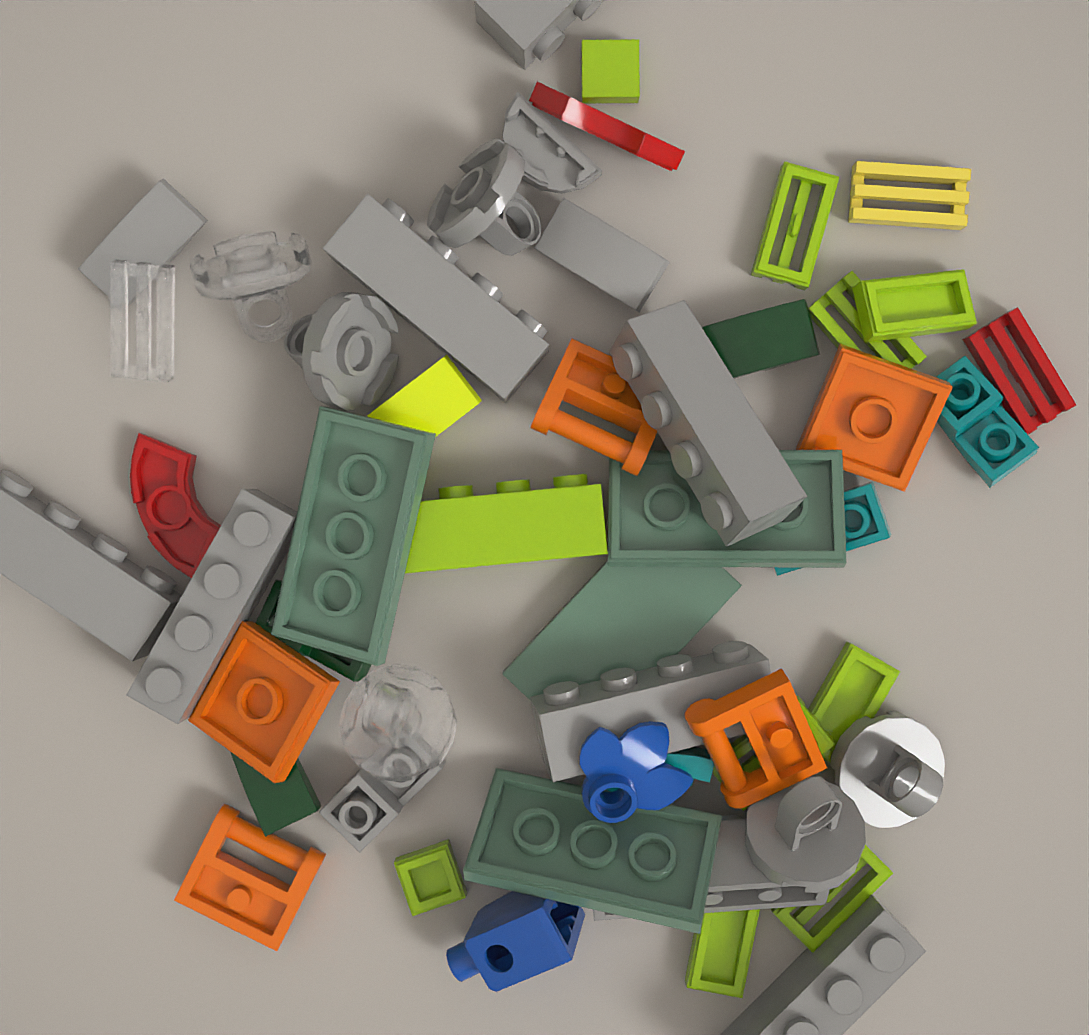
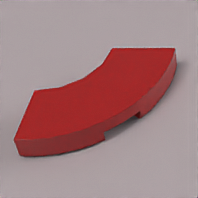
M538 81L529 99L530 102H533L532 105L669 171H672V169L677 170L685 153L684 150Z
M138 433L130 469L133 503H136L141 521L148 533L147 537L155 549L172 566L192 578L221 527L219 523L207 515L197 500L193 482L197 456L149 435Z

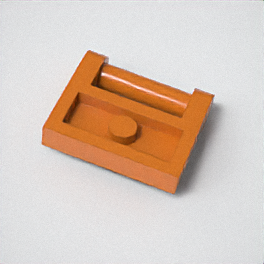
M571 339L530 428L544 435H547L548 431H552L622 463V470L638 476L655 439L657 430L652 428L645 420L639 400L627 380L622 379L617 373L613 364V357ZM561 402H567L635 433L633 442L559 410Z
M782 668L717 700L710 698L698 700L691 704L685 712V719L691 732L703 740L721 777L720 791L726 803L732 808L741 809L748 807L827 769L791 682ZM738 722L741 723L761 768L750 773L743 771L724 731L725 728Z
M223 804L174 901L278 951L324 861L326 853L312 846L307 851L274 834L265 837L262 828L240 818L239 810ZM229 838L297 872L292 884L289 885L221 851L226 839Z

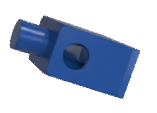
M511 891L481 908L477 912L464 941L447 949L446 957L449 968L454 977L460 982L480 973L490 990L497 992L571 961L585 913L580 906Z

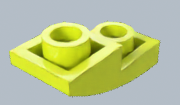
M446 354L366 416L436 433V436H438L478 405L482 399Z

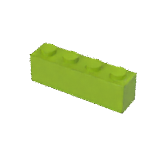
M587 474L553 477L554 488L531 490L530 479L496 482L497 494L474 496L473 485L438 488V500H427L420 503L405 574L608 554L601 484L588 485Z

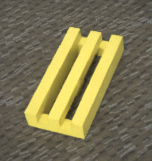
M856 161L852 166L848 223L962 230L967 227L968 223L965 205L969 203L970 192L966 191L967 182L971 180V169ZM864 179L952 185V189L939 190L865 185ZM863 199L950 205V213L864 208Z

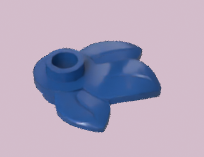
M651 721L638 723L627 729L620 738L608 729L598 727L586 738L579 753V764L586 775L581 792L585 807L597 819L607 823H617L629 818L636 808L660 810L673 803L689 789L693 783L692 775L680 768L664 763L669 748V731L665 723ZM609 788H618L613 792L604 791Z

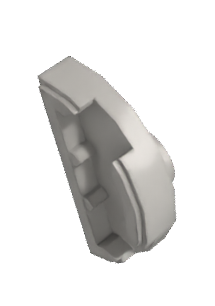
M519 92L516 93L505 113L503 142L513 146L523 156L525 168L522 180L541 191L563 194L584 189L602 175V170Z

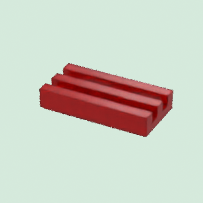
M1018 307L962 339L985 378L1003 396L1001 402L1003 408L1027 434L1037 430L1038 426L1055 419L1056 415L1061 412L1068 411L1076 406L1075 401ZM1005 327H1007L1008 331L1010 332L1011 336L1013 337L1014 341L1016 342L1017 346L1019 347L1020 351L1022 352L1023 356L1025 357L1026 361L1028 362L1029 366L1031 367L1032 371L1034 372L1035 376L1037 377L1038 381L1040 382L1041 386L1043 387L1044 391L1046 392L1047 396L1052 402L1051 404L1048 403L1047 399L1045 398L1044 394L1042 393L1041 389L1039 388L1038 384L1036 383L1035 379L1033 378L1032 374L1030 373L1029 369L1027 368L1026 364L1024 363L1023 359L1021 358L1020 354L1018 353L1017 349L1015 348L1014 344L1012 343L1011 339L1004 329ZM988 337H991L1006 361L1009 371L1015 381L1019 383L1036 411L1032 416H1029L984 341Z

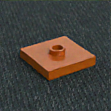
M839 344L796 450H842L843 470L905 492L953 386L945 380Z
M242 621L188 721L273 783L284 782L340 681L253 621Z

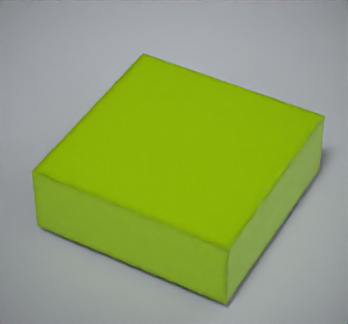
M639 39L582 40V103L639 102Z
M449 839L395 858L394 865L412 916L466 898L467 890Z

